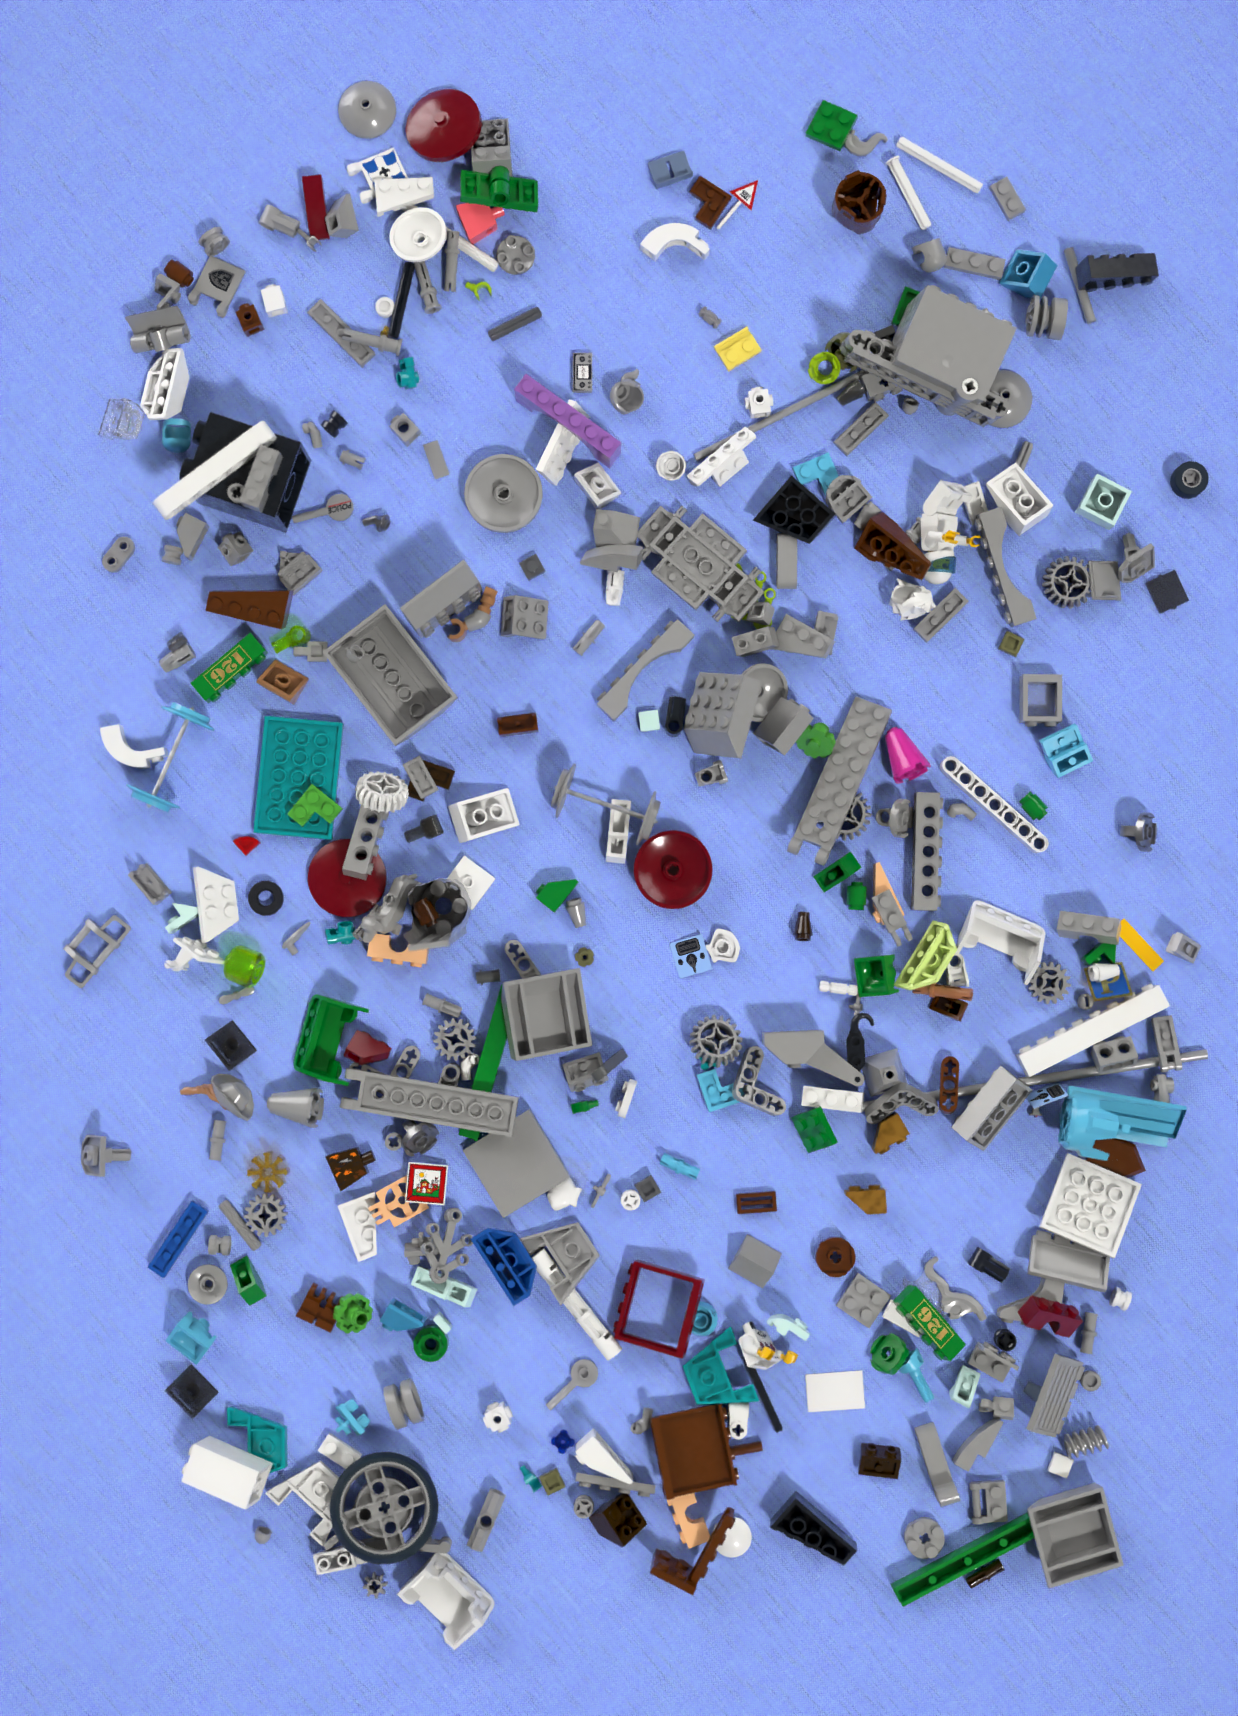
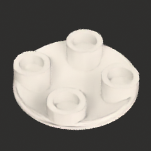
M736 1518L731 1529L728 1528L725 1532L727 1536L723 1545H718L716 1550L726 1557H738L748 1550L752 1535L749 1526L743 1519Z

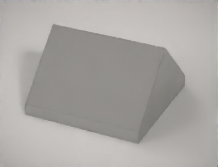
M747 1234L728 1269L763 1288L774 1274L782 1253Z

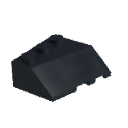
M791 475L753 521L810 544L836 517V514Z

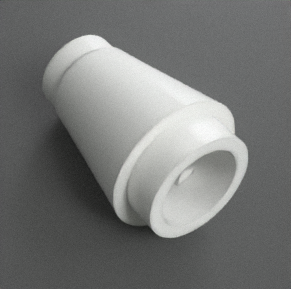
M1094 963L1092 966H1089L1088 974L1091 981L1098 983L1119 976L1120 969L1117 964Z

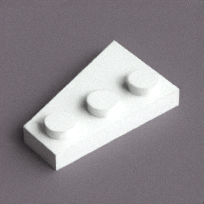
M433 177L374 180L377 217L383 216L387 211H397L402 206L408 204L415 205L434 198Z
M375 1191L338 1205L358 1262L377 1255L376 1217H372L376 1210H368V1207L375 1204Z

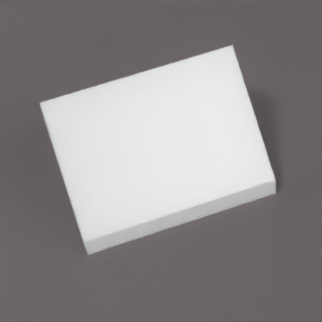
M599 462L574 474L575 482L595 509H602L622 494Z

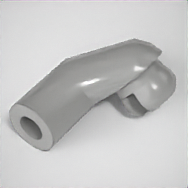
M309 421L302 425L303 432L311 434L313 448L323 447L320 431L315 424Z

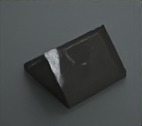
M233 1020L204 1040L229 1071L236 1069L257 1051Z
M192 1364L164 1390L192 1419L219 1393Z

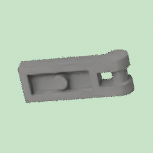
M1172 1015L1152 1018L1151 1022L1161 1072H1168L1171 1069H1175V1071L1182 1070V1061ZM1168 1056H1173L1172 1062H1167Z

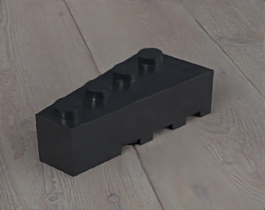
M1155 253L1132 254L1129 258H1126L1125 254H1118L1112 258H1109V255H1101L1094 259V255H1088L1075 267L1079 291L1086 290V292H1093L1098 288L1111 290L1116 288V286L1128 288L1139 283L1145 286L1152 284L1159 276Z
M797 1491L792 1494L770 1519L771 1529L778 1530L784 1533L785 1536L803 1543L804 1546L821 1552L822 1555L843 1566L857 1552V1543Z

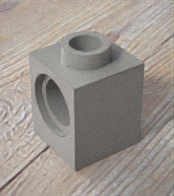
M404 413L400 416L396 415L390 422L391 425L389 427L391 431L406 447L421 435L420 429ZM402 425L409 426L406 432H400L399 428Z

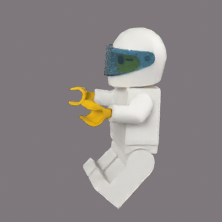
M940 480L923 504V512L925 514H922L921 548L922 551L928 552L924 555L932 563L924 579L931 584H943L949 580L952 574H955L956 557L954 555V547L958 545L968 546L969 544L972 547L981 545H975L973 542L974 538H981L980 535L969 538L968 536H960V533L957 532L958 517L955 516L957 509L963 502H969L973 497L962 484Z

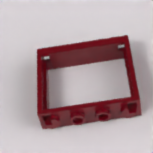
M637 1259L634 1263H631L630 1269H628L630 1278L623 1288V1294H625L624 1301H621L618 1307V1313H620L619 1320L615 1321L613 1326L614 1339L683 1359L686 1356L705 1279ZM641 1268L694 1283L677 1348L625 1332Z

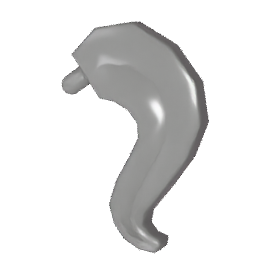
M851 130L844 145L853 155L858 157L867 156L873 151L879 141L882 140L886 143L888 139L884 134L876 133L868 141L862 142L854 135L855 130Z

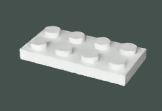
M569 399L567 404L589 419L590 416L576 401ZM558 423L536 470L550 484L557 486L580 440Z

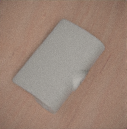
M178 306L125 317L134 334L130 338V344L135 353L150 350L158 352L169 349L174 345L190 342V331Z

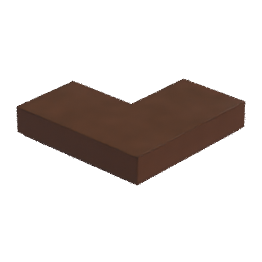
M702 176L698 177L689 191V194L704 203L695 220L711 230L731 201L732 196Z

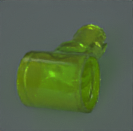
M296 625L290 628L286 636L272 642L271 645L275 647L273 649L278 654L290 646L306 644L311 639V633L308 628ZM302 630L303 637L298 640L297 632Z

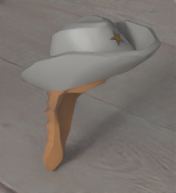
M216 1074L212 1076L211 1084L184 1087L180 1090L181 1095L206 1094L210 1100L219 1103L223 1109L230 1111L245 1121L250 1120L253 1115L254 1102L250 1089L242 1080L230 1074Z

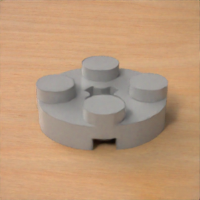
M920 1517L913 1522L911 1521L904 1532V1540L908 1550L918 1558H935L944 1546V1532L940 1525L932 1518ZM927 1533L929 1540L922 1543L919 1536Z

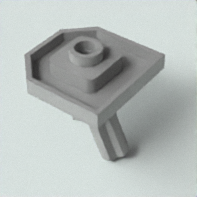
M1126 533L1123 536L1125 561L1118 568V576L1122 583H1131L1155 568V551L1151 543L1142 549L1138 546L1136 547L1134 535Z
M86 1135L82 1142L81 1165L86 1175L105 1177V1163L131 1160L130 1149L106 1147V1136Z

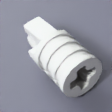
M607 570V605L620 606L624 586V571L618 570V572Z

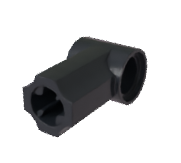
M669 697L665 732L671 737H677L682 732L686 699L682 697ZM670 723H677L679 729L671 731L668 725Z
M978 1246L967 1263L1001 1283L1006 1279L1010 1270L1009 1267L992 1258V1255Z

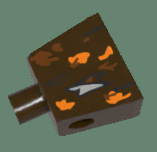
M359 1147L326 1156L340 1191L368 1174L367 1165L376 1161L372 1150L361 1154Z

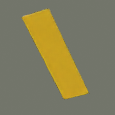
M1125 919L1121 920L1120 937L1154 971L1164 960Z

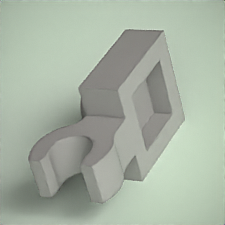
M307 641V647H294L293 655L297 657L307 656L308 662H327V657L323 654V651L328 648V642Z
M994 1396L993 1402L989 1399H981L979 1411L993 1412V1418L1013 1420L1014 1398Z

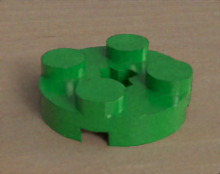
M889 1333L890 1335H881L874 1341L870 1351L872 1354V1360L870 1359L873 1368L883 1374L894 1375L909 1356V1349L906 1348L902 1338ZM887 1351H891L889 1357H887Z

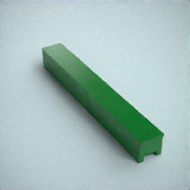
M502 984L472 1085V1089L492 1092L507 1041L501 1001ZM460 1128L458 1135L478 1141L480 1132Z
M1028 1512L891 1583L890 1585L899 1602L904 1607L1034 1539Z

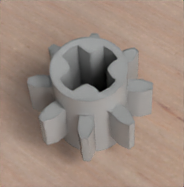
M373 1572L371 1578L365 1577L368 1584L363 1585V1589L368 1590L367 1597L372 1594L377 1599L380 1592L382 1594L386 1593L383 1586H387L388 1582L383 1581L384 1574L376 1576V1572ZM373 1581H376V1584L379 1585L378 1589L371 1586Z

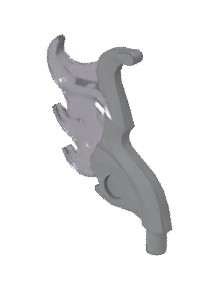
M933 1257L925 1264L924 1272L917 1280L908 1281L906 1276H904V1288L908 1285L916 1286L942 1317L949 1313L950 1319H958L967 1313L973 1312L974 1314L976 1313L980 1321L987 1318L983 1311L984 1308L975 1298L965 1293L949 1290V1284L933 1270V1265L939 1260L938 1257Z

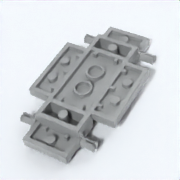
M660 506L638 531L637 538L645 546L642 560L644 561L651 552L662 558L651 573L693 609L697 610L709 596L719 608L712 616L715 621L718 622L724 614H727L737 622H740L764 594V591L754 581L761 573L757 567H754L750 574L747 575L735 566L747 553V550L703 513L689 528L680 520L687 512L683 506H680L675 514L666 511Z

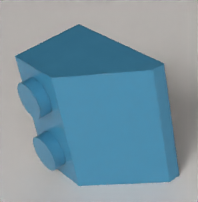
M1016 249L999 284L1025 298L1039 295L1041 299L1057 265L1046 253Z

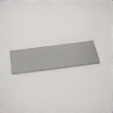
M438 440L423 445L434 478L438 479L449 475Z

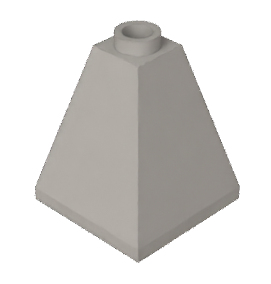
M897 1048L865 1057V1065L862 1071L870 1097L883 1094L898 1083H907Z

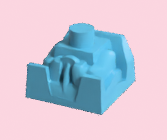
M189 1311L175 1326L165 1341L197 1365L217 1336L214 1335L212 1337L208 1332L210 1324L206 1319L200 1318L197 1320L195 1317L192 1318V1312Z

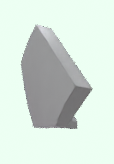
M280 551L279 580L288 590H294L293 596L323 571L312 557L305 552L288 553L287 551Z

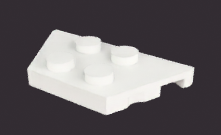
M193 867L202 943H206L239 921L235 883L201 867Z

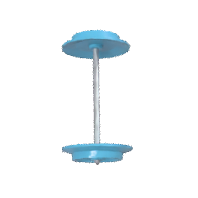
M172 702L170 707L161 706V708L185 720L152 794L126 784L132 790L131 797L147 803L148 808L154 806L166 812H169L171 808L180 809V806L156 795L189 721L209 730H215L209 725L210 718L195 712L193 707L188 709Z

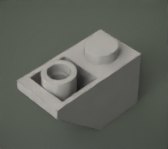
M348 193L337 199L325 216L329 236L348 238L359 231L351 196Z

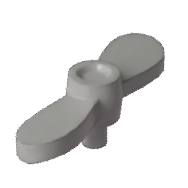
M249 986L239 992L235 991L233 994L224 995L219 998V1003L227 1004L234 999L238 1000L243 996L252 995L255 989Z
M858 992L856 1003L849 1005V1008L855 1011L854 1016L860 1013L863 1005L860 1004L861 997H859Z
M610 1174L606 1175L601 1186H593L597 1195L591 1205L592 1208L595 1207L600 1195L603 1196L605 1194V1187L611 1178Z

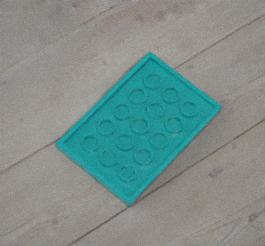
M265 716L253 833L333 840L334 821L330 824L315 812L305 826L302 827L287 814L311 784L336 803L344 723Z

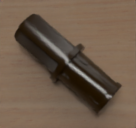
M996 1559L985 1567L981 1566V1570L967 1577L966 1582L970 1588H973L985 1580L990 1581V1578L1005 1571L1000 1560Z

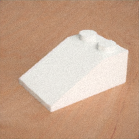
M1016 462L986 483L997 506L1002 507L1006 522L1018 536L1047 517L1053 507L1050 500Z
M509 788L448 806L459 844L520 825Z
M594 1428L576 1443L575 1457L582 1465L586 1464L591 1469L625 1483L631 1484L633 1482L631 1470Z

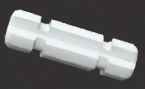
M820 981L819 991H830V993L845 995L848 993V995L856 996L858 986Z

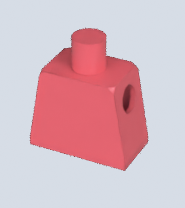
M468 203L456 205L458 216L471 244L477 243L496 231L497 223L495 219L505 215L501 207L490 208V206Z

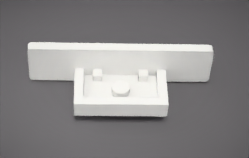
M743 427L700 465L694 468L687 475L688 479L696 486H700L712 476L714 482L721 487L749 463L742 449L756 439L755 433L747 427Z

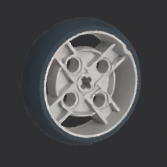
M378 1452L364 1456L352 1463L342 1473L333 1489L330 1501V1519L334 1533L348 1552L365 1562L393 1564L403 1561L418 1552L433 1533L438 1518L439 1503L437 1491L426 1470L416 1461L405 1455L393 1452ZM382 1466L395 1467L405 1471L419 1486L408 1489L401 1481L392 1477H385ZM364 1473L367 1483L359 1491L354 1509L344 1512L345 1498L350 1486ZM376 1482H381L384 1485V1491L381 1494H376L373 1491V1485ZM401 1495H406L409 1498V1504L406 1507H401L398 1504V1498ZM382 1502L390 1505L386 1514H383V1511H379ZM424 1504L422 1523L415 1535L405 1543L402 1532L409 1526L413 1518L414 1507ZM364 1508L371 1512L370 1518L366 1521L361 1520L359 1517L360 1511ZM390 1521L396 1525V1530L392 1534H388L384 1528L385 1524ZM360 1526L366 1534L374 1538L384 1539L387 1550L374 1549L362 1544L353 1536L350 1530Z

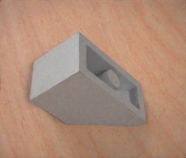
M185 513L177 522V533L185 557L192 561L209 526L207 523Z

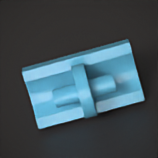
M353 1399L335 1407L345 1420L343 1421L340 1416L335 1419L339 1425L335 1429L337 1433L343 1430L348 1435L351 1432L347 1426L349 1425L358 1436L365 1432L364 1428L370 1423V1420L364 1413L357 1419L353 1417L351 1413L359 1407Z

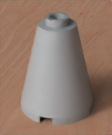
M319 1088L273 1093L267 1099V1108L272 1114L310 1128L318 1127L316 1122L322 1119L324 1110V1098H320V1093L323 1092Z

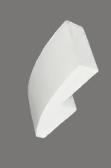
M891 1299L882 1317L914 1336L920 1337L921 1334L909 1326V1320L896 1311L895 1308L897 1306Z

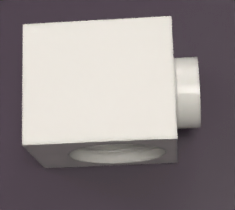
M271 284L261 290L269 318L288 313L280 285Z

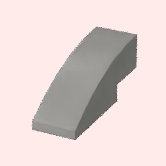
M623 544L597 547L586 551L580 560V564L618 572L620 567L637 570L642 561L643 547Z
M994 1418L975 1430L957 1450L952 1459L953 1463L969 1472L977 1455L986 1457L1004 1422L1001 1419Z

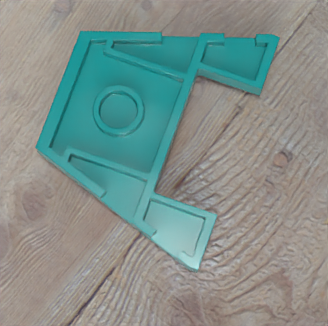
M732 1327L727 1328L708 1346L683 1365L697 1405L760 1401L754 1384L733 1391L719 1351L738 1344Z
M233 1406L227 1408V1426H247L248 1453L273 1463L270 1473L288 1466L287 1426Z

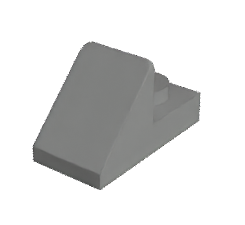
M1176 932V934L1171 936L1166 951L1194 964L1201 945L1186 935Z

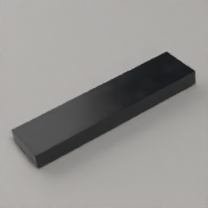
M744 1356L740 1357L752 1384H754L758 1398L773 1430L776 1433L782 1431L783 1427L756 1368L748 1367Z

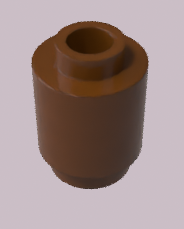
M172 259L164 268L166 276L179 283L181 288L189 287L194 280L193 272L179 261Z
M427 897L412 904L415 908L413 911L421 926L426 925L428 928L438 923L436 919L439 916L432 902L428 901Z

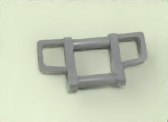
M113 915L101 927L88 918L85 922L86 925L71 943L66 944L63 948L74 959L67 969L65 977L79 988H83L91 977L100 971L99 967L114 949L119 948L120 942L131 930V926L117 915ZM114 920L126 928L118 940L104 931ZM91 930L109 943L93 963L89 962L75 950ZM76 962L90 971V974L83 982L77 981L70 975Z

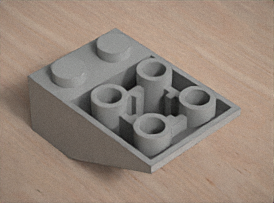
M508 119L482 120L480 135L471 147L473 171L490 174L492 168L504 166L509 170L510 177H512Z

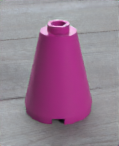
M894 727L887 731L885 741L893 779L896 784L904 783L902 779L905 778L911 781L928 771L927 767L931 768L929 761L902 728Z

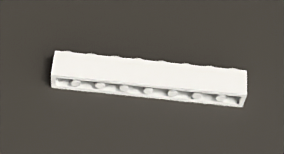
M1152 983L1145 985L1141 988V992L1137 994L1132 992L1124 996L1125 1000L1122 1002L1114 1001L1106 1005V1010L1102 1012L1096 1010L1089 1014L1090 1018L1084 1021L1082 1018L1071 1023L1072 1027L1068 1029L1060 1028L1054 1032V1036L1050 1038L1045 1036L1037 1040L1036 1045L1032 1047L1027 1045L1019 1049L1020 1053L1016 1054V1057L1025 1075L1031 1077L1169 1007L1170 1005L1160 985H1152Z

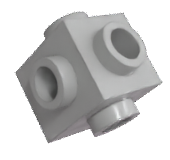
M241 532L225 535L222 538L223 542L218 546V549L230 566L245 561L253 552V549Z

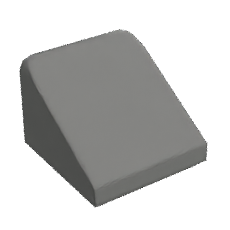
M756 602L749 610L747 620L769 626L775 609L769 602Z

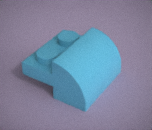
M1075 723L1039 740L1045 753L1044 758L1057 778L1093 761L1088 746L1084 743L1078 726Z

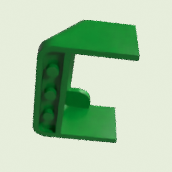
M315 994L311 998L293 1061L294 1069L321 1081L348 1086L349 1082L339 1079L342 1067L340 1062L335 1060L345 1022H353L357 1017L358 1011L368 1013L369 1009Z

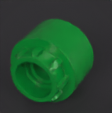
M426 1325L418 1331L414 1339V1351L420 1359L426 1362L437 1361L445 1355L449 1345V1337L438 1325ZM429 1338L434 1339L437 1343L436 1347H428L426 1340Z

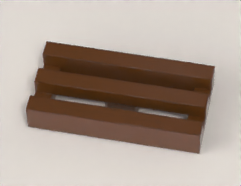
M776 1191L736 1194L737 1214L777 1211ZM772 1196V1199L741 1201V1198ZM772 1203L773 1206L765 1208L741 1209V1206L743 1205Z

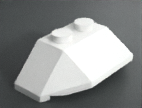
M182 348L164 350L162 356L156 360L148 371L140 406L149 420H167L182 411L189 381L188 368Z

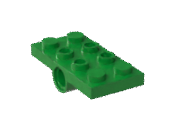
M504 166L492 168L490 174L461 170L460 202L537 212L538 180L510 177L509 170Z

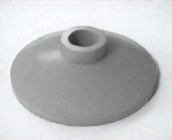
M201 1265L189 1276V1293L195 1301L201 1304H214L221 1300L227 1291V1277L215 1265ZM207 1280L212 1281L211 1287L206 1286Z

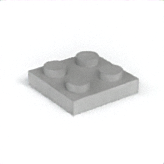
M857 1272L836 1306L867 1328H870L891 1295Z

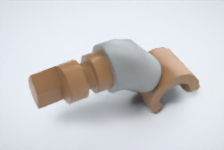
M486 586L480 600L481 605H478L472 614L465 617L463 622L459 619H450L453 626L457 625L460 627V632L456 635L450 634L447 638L452 642H460L465 638L467 630L471 632L484 628L491 619L490 613L492 610L490 607L494 606L498 591Z

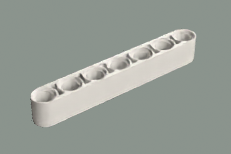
M265 421L257 423L153 501V505L165 520L172 518L255 457L260 445L265 447L271 445L276 440V435Z
M952 756L941 761L940 771L1033 853H1040L1048 848V839L962 762ZM946 761L953 762V771H949L946 769ZM961 774H966L969 777L968 784H963L960 781ZM976 787L983 789L984 794L982 797L976 796ZM991 800L997 801V810L990 808L989 803ZM1006 813H1010L1013 816L1011 823L1005 821L1004 815ZM1020 826L1027 828L1028 833L1026 836H1022L1019 833ZM1035 839L1041 840V849L1035 848Z

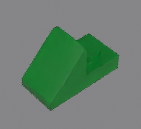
M1099 942L1081 958V961L1085 965H1093L1098 963L1102 959L1100 955H1103L1110 964H1115L1116 945Z

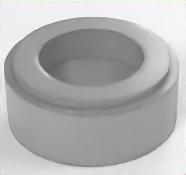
M1087 1370L1083 1372L1080 1383L1087 1391H1096L1101 1385V1378L1095 1371Z

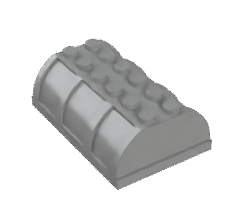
M386 604L323 651V654L395 746L414 736L445 712L458 699ZM352 645H358L362 648L364 656L358 662H350L346 652Z

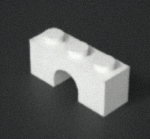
M803 1086L801 1106H821V1108L862 1113L864 1093Z

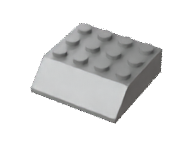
M463 559L400 607V609L419 637L423 638L425 636V638H428L435 632L434 629L438 625L444 626L450 621V616L465 610L467 603L477 601L482 596L481 593L483 591L479 580Z
M699 672L684 725V731L693 752L741 759L762 682L740 674Z
M580 968L502 983L501 1001L511 1059L519 1061L592 1046Z
M1091 1483L1039 1499L1027 1508L1048 1588L1124 1566L1104 1489L1099 1484Z

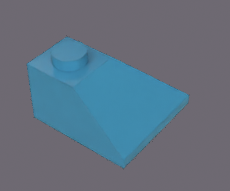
M393 1298L381 1317L380 1322L383 1323L382 1327L389 1331H402L423 1327L427 1317Z

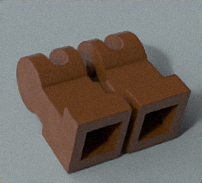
M313 1283L296 1317L311 1324L316 1318L315 1326L331 1333L336 1324V1320L333 1319L334 1307L340 1305V1299L337 1304H334L333 1300L336 1293L332 1291L331 1295L326 1299V1306L321 1307L322 1300L326 1298L327 1288L323 1287L320 1295L316 1296L315 1292L318 1284Z

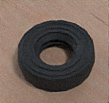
M261 881L250 889L248 902L255 913L262 916H270L277 913L282 907L284 894L276 883ZM263 891H270L273 895V902L268 906H264L259 902V895Z

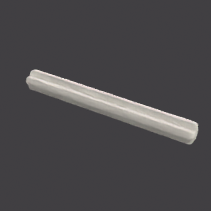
M904 137L899 139L896 145L897 148L974 193H979L983 184L908 139Z

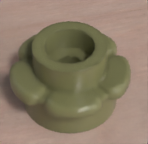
M580 948L578 953L575 954V960L578 961V965L586 967V965L593 963L594 953L591 949Z

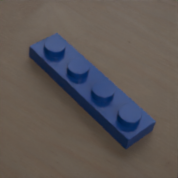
M192 1200L147 1268L165 1278L209 1210Z

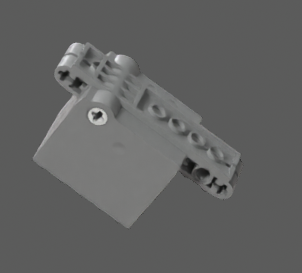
M927 285L907 305L892 342L887 339L881 340L868 330H854L840 345V351L845 356L844 361L936 404L937 409L944 415L952 416L957 414L984 427L987 424L994 423L1008 413V402L1000 397L998 392L990 390L1017 328L1012 326V323L1007 320L995 318L991 312L981 311L972 303L960 301L956 295L941 292V289L937 286Z

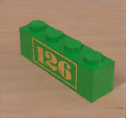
M249 633L190 684L206 702L210 703L212 701L213 703L222 696L220 693L225 689H231L237 683L236 680L240 676L245 677L248 675L253 665L262 663L266 659L265 655L268 652Z
M908 1285L892 1301L897 1306L895 1308L896 1311L909 1320V1326L922 1335L920 1337L921 1340L934 1349L933 1354L939 1360L951 1361L966 1346L964 1341L916 1286Z

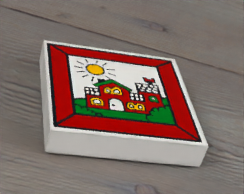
M408 1162L405 1202L445 1205L448 1165Z

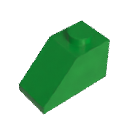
M849 852L813 877L825 893L862 867L854 855Z
M573 879L548 882L546 886L542 884L535 892L538 894L536 899L555 913L579 882Z
M248 1256L230 1265L238 1293L249 1306L267 1296L263 1282Z

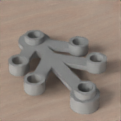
M449 1208L444 1213V1219L448 1224L443 1241L439 1235L440 1228L437 1223H429L426 1226V1232L431 1236L440 1254L437 1261L433 1254L435 1248L431 1242L423 1243L421 1245V1252L425 1254L431 1266L429 1277L436 1284L444 1283L448 1279L450 1271L458 1266H465L469 1262L467 1254H458L455 1260L446 1264L448 1256L464 1246H471L473 1244L471 1241L473 1236L466 1234L451 1245L456 1223L462 1218L461 1211L458 1208ZM454 1212L456 1213V1219L453 1218ZM431 1226H434V1232H431ZM466 1237L469 1238V1243H468V1244H466V1242H465V1238H466ZM427 1245L430 1247L429 1252L426 1251ZM461 1256L464 1258L463 1263L460 1261ZM439 1270L442 1272L441 1277L438 1276Z

